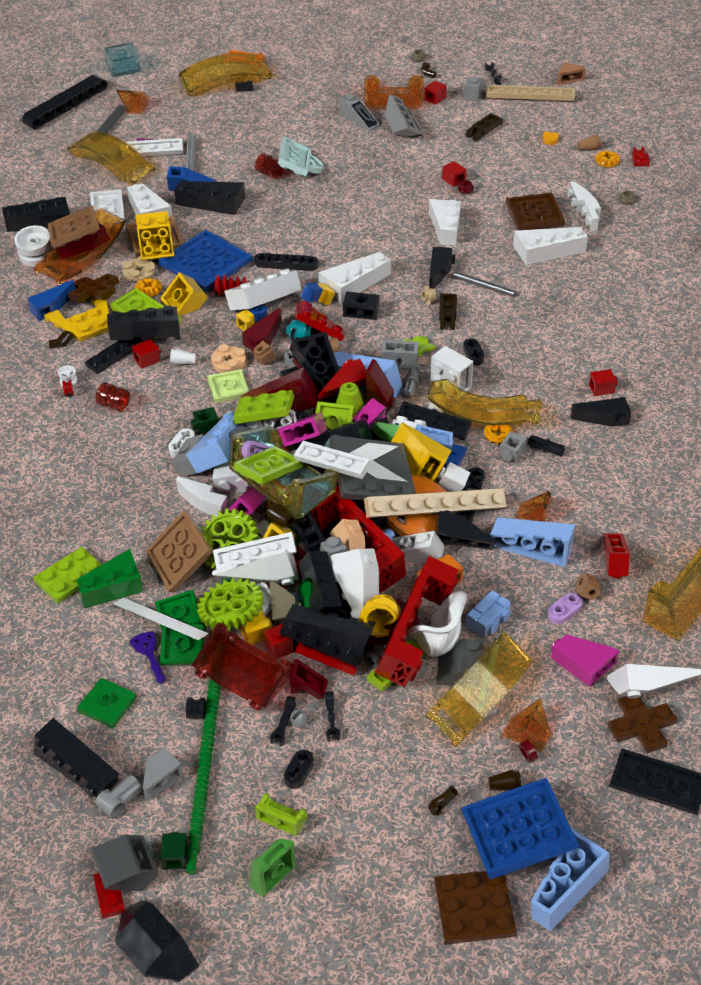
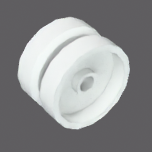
M36 225L28 226L16 234L14 238L15 246L18 250L19 260L27 266H42L53 259L54 248L50 241L49 231L46 228Z

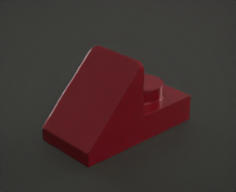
M297 658L293 660L289 675L291 693L294 694L303 689L316 699L323 698L328 679Z

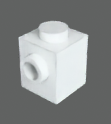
M450 462L446 468L442 467L438 477L440 480L438 484L449 492L461 491L467 482L470 472Z

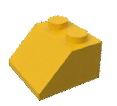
M179 272L160 299L165 306L177 307L178 316H182L199 310L208 296L193 278Z

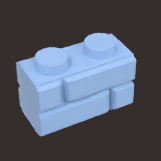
M493 590L490 591L466 615L465 626L483 638H486L490 633L494 634L502 621H507L511 615L510 601L500 597Z

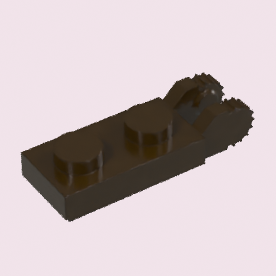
M490 113L473 124L466 131L465 135L468 138L473 136V140L478 141L482 136L501 125L503 119Z
M440 293V329L445 327L444 320H451L450 328L455 330L457 294Z

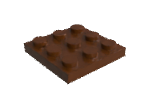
M552 192L506 198V205L517 231L565 226V219Z
M486 871L434 876L445 945L516 937L517 931L505 874L490 880Z

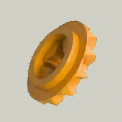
M612 150L599 151L596 154L595 161L603 167H614L619 164L620 156L616 152L613 153Z
M150 277L149 279L144 278L143 281L139 280L135 288L149 297H153L162 291V284L158 279Z
M504 422L489 423L484 429L485 439H489L490 443L495 442L498 445V443L503 442L510 431L513 432V429ZM498 430H500V436L496 435Z

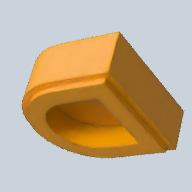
M544 131L543 143L546 145L556 144L559 133Z

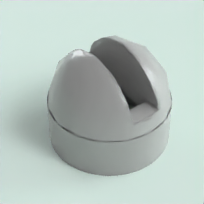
M301 709L294 710L290 715L291 725L296 728L304 727L307 724L306 713Z

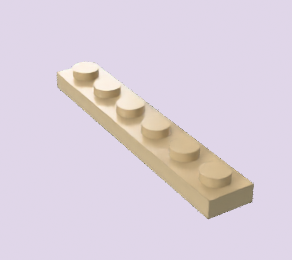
M487 85L486 98L574 101L575 88Z

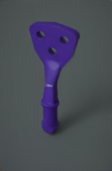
M153 631L145 632L130 639V645L136 652L149 659L150 668L153 670L156 681L159 684L165 683L166 677L160 668V663L157 662L153 654L156 647L155 633Z

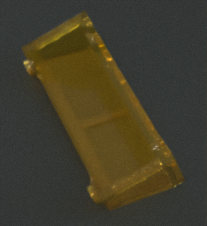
M701 546L672 584L657 582L648 592L643 623L677 641L681 640L701 614Z

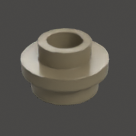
M422 49L414 50L412 59L416 61L426 59L425 51Z
M625 190L619 199L622 203L631 204L635 202L636 197L633 191Z

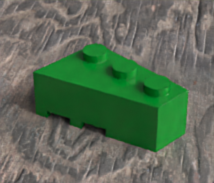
M130 549L76 579L84 609L143 592L141 576Z

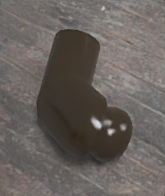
M423 62L421 66L422 74L434 79L437 72L429 69V63Z
M63 331L57 339L49 340V347L67 346L72 339L71 332Z
M449 786L441 795L431 800L428 805L430 813L434 816L440 815L442 809L458 795L457 789Z

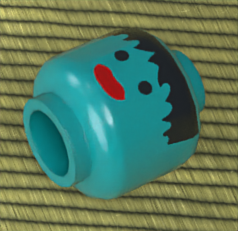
M294 319L290 325H287L286 335H289L291 341L292 339L312 335V327Z

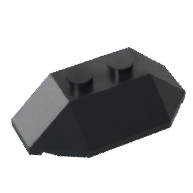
M140 900L122 913L115 942L144 976L180 982L199 967L183 937L152 903Z

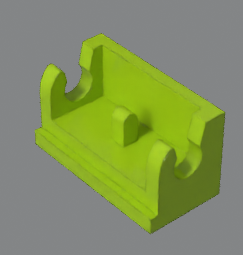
M265 793L255 807L256 819L297 836L308 818L307 810L303 808L300 811L291 809L269 798L270 794Z

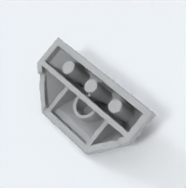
M390 94L385 117L392 132L397 136L401 135L403 137L423 135L424 132L415 116L404 105V101Z

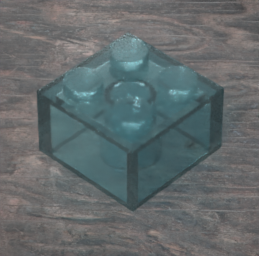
M132 42L104 48L106 64L113 77L141 72L139 55Z

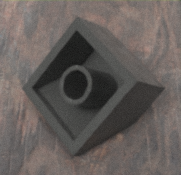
M462 638L456 642L449 652L441 655L438 685L480 688L484 640Z

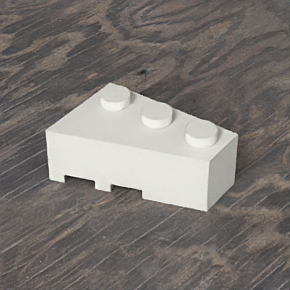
M135 184L127 187L129 203L135 215L168 211V215L172 216L171 205L144 184Z
M429 199V217H431L440 244H457L461 201Z

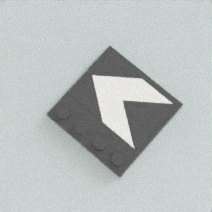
M331 436L329 440L331 449L368 458L371 461V466L363 479L336 472L341 498L364 501L366 497L416 494L403 443Z

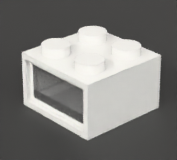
M444 346L431 356V383L435 387H439L457 398L461 397L472 387V360L447 346Z

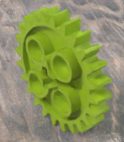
M226 508L225 514L219 510L217 517L213 514L211 515V522L205 520L206 527H200L204 531L203 535L213 550L219 545L220 548L237 545V542L246 543L261 539L256 534L260 530L255 527L257 523L251 520L252 517L248 514L246 515L242 510L239 512L235 508L232 510V513ZM225 526L224 530L219 533L220 529ZM243 529L242 533L237 536L238 531ZM212 553L207 558L205 564L209 567L211 566L213 570H217L214 554Z
M232 578L228 583L224 580L222 585L216 583V588L209 587L210 592H204V597L199 598L200 603L197 604L199 617L206 627L211 626L212 630L218 627L219 631L226 628L227 631H230L233 626L237 630L238 625L246 626V621L253 622L252 616L258 617V611L263 610L261 605H264V597L260 587L256 586L255 582L250 583L249 579L243 582L241 578L235 581Z

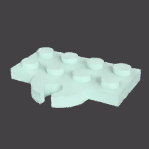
M285 136L283 137L278 157V164L282 168H289L300 176H306L308 172L315 174L322 172L324 165L318 158L311 155L310 148Z

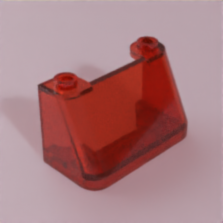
M218 622L191 665L195 670L194 674L203 680L208 678L250 702L249 706L259 712L261 709L266 710L288 681L292 663L284 658L279 662L278 657L275 655L271 656L242 640L236 633L233 634L228 631L227 626Z

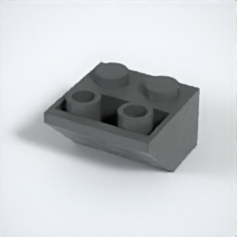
M124 834L91 850L105 890L144 891L158 875L144 836Z

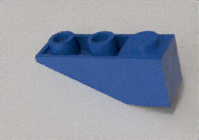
M169 166L168 191H174L179 181L217 182L186 167Z
M68 281L27 298L30 312L38 321L44 319V314L60 310L70 300L68 293L75 290L74 281Z

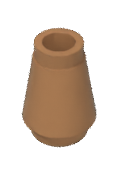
M595 134L578 142L580 151L595 150L601 147L599 135L595 136Z

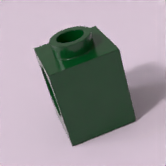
M214 407L193 411V419L190 420L192 430H196L198 435L208 433L219 422Z
M171 832L162 834L161 862L163 870L186 869V833Z

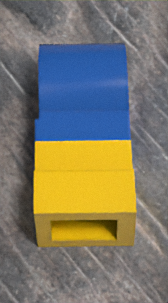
M306 283L300 297L308 302H322L324 305H330L336 292L326 283Z
M261 304L236 314V326L243 331L247 330L267 316V307Z

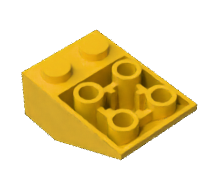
M168 211L135 215L141 261L174 257Z
M404 422L401 423L391 441L404 444L411 475L422 476L432 481H435L452 451Z

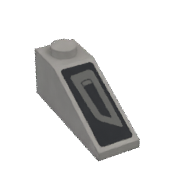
M351 93L339 98V113L368 132L380 126L379 122L359 98Z

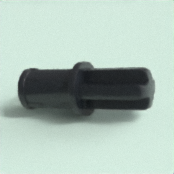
M531 435L528 439V445L542 449L544 453L549 452L562 457L565 451L564 445L552 442L549 438L546 440Z

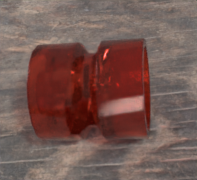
M261 153L256 160V171L273 179L280 177L284 171V168L278 164V158L272 157L267 153Z
M107 382L102 383L96 393L97 404L105 407L109 405L110 409L122 412L130 400V392Z

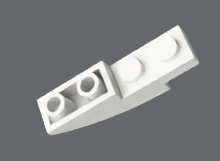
M570 182L567 195L568 198H571L572 207H575L577 213L581 212L582 216H585L586 225L590 227L591 231H597L601 212L599 203L585 188L575 182Z

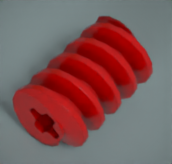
M217 275L214 286L215 296L217 292L219 296H222L226 290L238 287L240 284L250 282V280L247 281L246 276L243 277L242 281H240L239 276L236 277V280H233L232 275H230L229 280H227L226 275L220 280L219 275Z

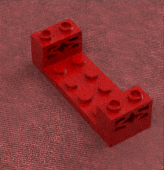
M331 479L305 495V505L319 530L337 519L339 521L342 519L359 521L365 537V549L375 550L379 567L380 593L406 576L404 552L370 518H367L366 514L351 499L341 498L339 487Z
M428 556L374 673L403 687H406L409 681H414L417 672L420 671L424 662L421 660L424 651L404 642L408 634L407 631L415 618L414 615L420 607L422 598L441 605L444 599L451 595L459 581L456 578L458 569Z

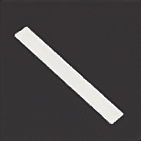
M126 598L113 603L197 640L209 634Z

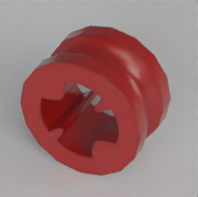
M62 381L65 397L68 394L74 395L72 381Z

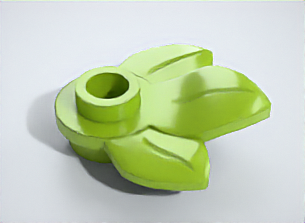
M415 336L413 340L406 338L402 340L418 342V357L422 356L423 352L433 351L436 348V345L428 343V338L425 336Z

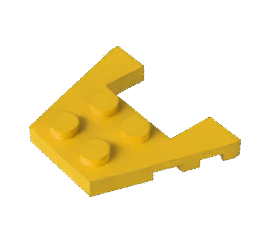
M90 297L92 304L95 306L94 309H89L67 319L62 316L59 310L44 314V319L47 322L50 321L55 327L71 332L72 337L80 342L109 331L107 300H100L96 297Z

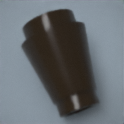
M279 503L271 504L266 510V516L271 522L288 528L292 527L295 523V518Z
M511 769L488 777L490 790L509 791L522 786L519 770L514 771Z

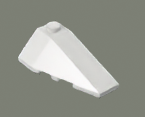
M286 548L260 554V559H246L241 566L239 564H231L212 571L214 577L222 580L234 578L235 581H238L241 578L243 581L249 579L250 582L258 583L274 581L277 584H282V586L291 585L295 580H299L295 557Z
M355 549L328 556L335 582L339 583L343 591L341 595L344 600L347 599L352 609L350 612L351 616L358 618V621L365 603L375 595H379V567L374 549Z
M626 664L607 675V680L619 695H628V698L635 699L640 698L641 695L692 680L701 675V669Z

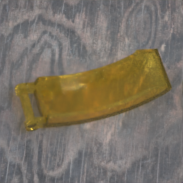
M261 52L257 54L227 53L216 55L194 63L178 74L188 96H201L206 91L225 84L247 82L248 80L256 83L260 82L261 79H270L273 76ZM257 62H259V63H260V65H261V67H262V70H263V72H262V71H261V69H260V67H259V65H258V63H257Z
M90 132L67 147V150L75 157H86L100 163L119 180L127 181L131 186L135 185L139 179L148 173L156 170L154 164L149 163L130 145L107 133ZM141 168L143 169V170H141L140 172H138L137 174H135L134 176L132 175L133 173H135V172L138 171L139 169H141Z
M449 379L430 382L427 399L441 410L457 418L484 425H521L524 422L537 424L541 420L539 413L542 409V401L539 399L527 400L524 394L508 397L480 396L456 387L449 382Z
M502 630L477 660L435 702L424 716L428 720L431 719L452 740L451 743L455 747L458 746L510 691L531 665L533 659L505 630ZM440 709L461 729L458 734L437 713Z

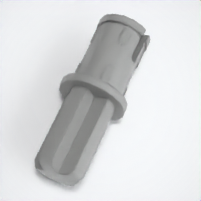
M416 368L410 369L409 376L405 379L403 393L407 398L414 395L415 388L419 385L418 379L421 374L419 369L416 374Z

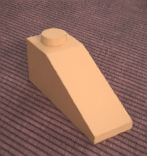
M342 519L330 532L331 537H340L346 547V551L365 549V537L358 520Z

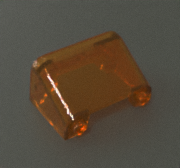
M365 75V105L368 108L386 109L388 97L392 94L401 98L404 101V105L409 109L420 108L423 104V75L412 76L409 79V87H380L377 76Z

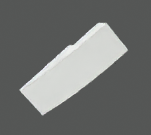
M182 477L176 478L178 492L191 505L216 517L219 510L223 514L225 513L226 508H228L227 496L214 493L213 486Z

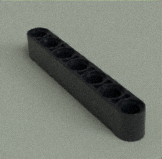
M91 75L24 113L22 122L36 130L59 117V115L101 93L102 90H106L107 81L97 75Z

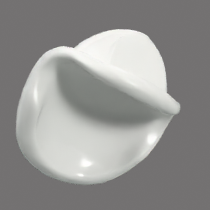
M463 591L452 593L433 614L430 626L416 625L408 629V635L418 642L421 649L431 657L441 656L449 652L458 641L461 632V615L467 600L466 593Z

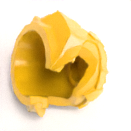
M388 594L375 595L365 603L361 610L359 621L368 623V621L376 622L371 636L377 638L389 636L390 630H386L384 627L398 620L401 608L392 596Z

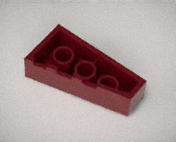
M304 367L246 392L241 396V398L245 396L254 397L263 393L272 394L281 390H293L294 400L291 410L294 411L317 408V402L321 401L317 398L320 392Z

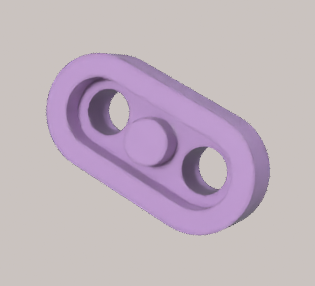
M246 441L242 446V455L244 458L269 449L271 446L257 441Z
M575 593L565 594L549 607L548 619L555 624L565 623L581 610L582 598Z

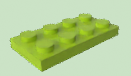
M137 288L110 304L113 311L121 313L133 309L141 311L147 308L159 309L164 307ZM178 316L179 324L182 323L180 316Z

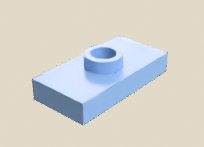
M422 425L416 426L415 429L448 449H452L453 432Z

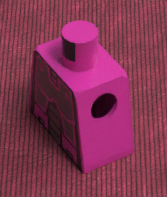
M373 398L353 417V423L366 417L373 436L371 440L379 437L372 431L377 422L389 424L386 407Z

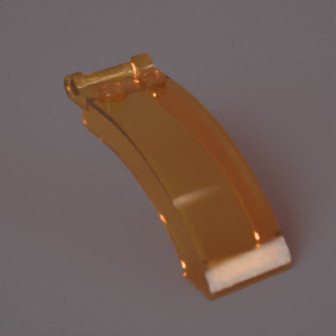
M103 208L95 210L98 223L104 225L110 240L97 248L63 260L55 249L44 255V260L35 265L34 271L39 274L43 273L60 285L65 283L66 280L84 272L109 250L121 233L126 220Z

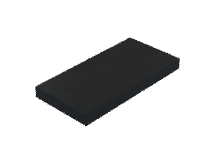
M621 749L609 784L610 788L698 815L701 805V773Z

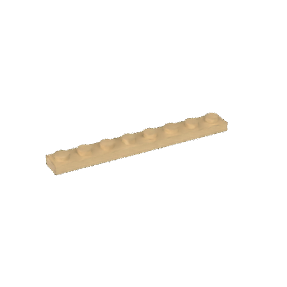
M504 488L364 498L367 518L435 514L445 510L463 512L503 509L507 507Z

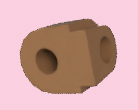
M264 341L254 348L253 356L259 363L266 365L277 360L274 351Z
M586 572L581 573L575 586L577 594L587 599H596L601 593V586L598 580Z

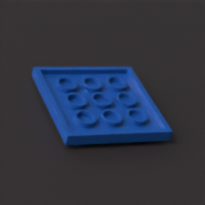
M204 230L174 250V257L159 259V265L175 275L180 272L193 278L200 288L207 292L215 286L217 275H219L220 280H222L224 275L228 278L252 261V255L210 231Z
M547 777L461 807L489 880L579 848L578 842Z

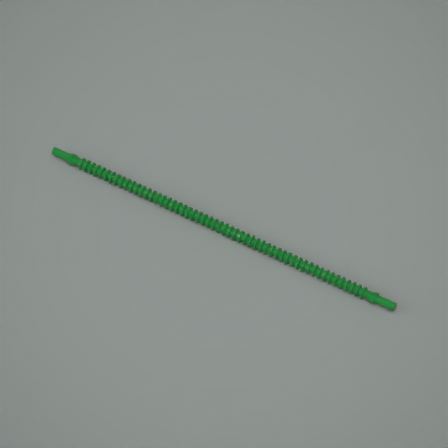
M217 627L216 636L214 637V650L212 652V665L204 715L205 720L203 721L198 773L196 774L195 795L193 797V812L190 819V835L188 836L190 842L186 850L189 853L186 873L189 875L195 874L197 855L201 852L199 842L202 841L201 835L204 828L203 818L205 817L204 812L206 811L205 806L207 804L208 779L211 772V757L213 756V741L215 740V726L217 724V710L219 708L218 700L220 699V685L222 684V670L224 668L225 646L228 636L226 628L219 631Z

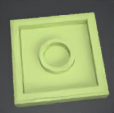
M242 369L207 376L215 403L239 399L242 394L249 392Z

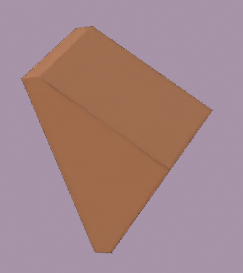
M565 62L558 71L557 85L584 80L586 68Z

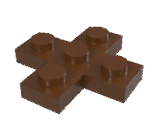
M109 273L95 280L84 276L74 281L75 290L68 293L69 299L77 303H83L92 296L100 300L109 299L111 295L116 293L113 286L119 283L118 277Z
M628 696L619 698L617 703L625 716L608 721V727L617 743L638 737L647 753L666 748L668 742L660 729L674 725L677 722V718L668 704L665 703L647 709L641 697L630 699Z

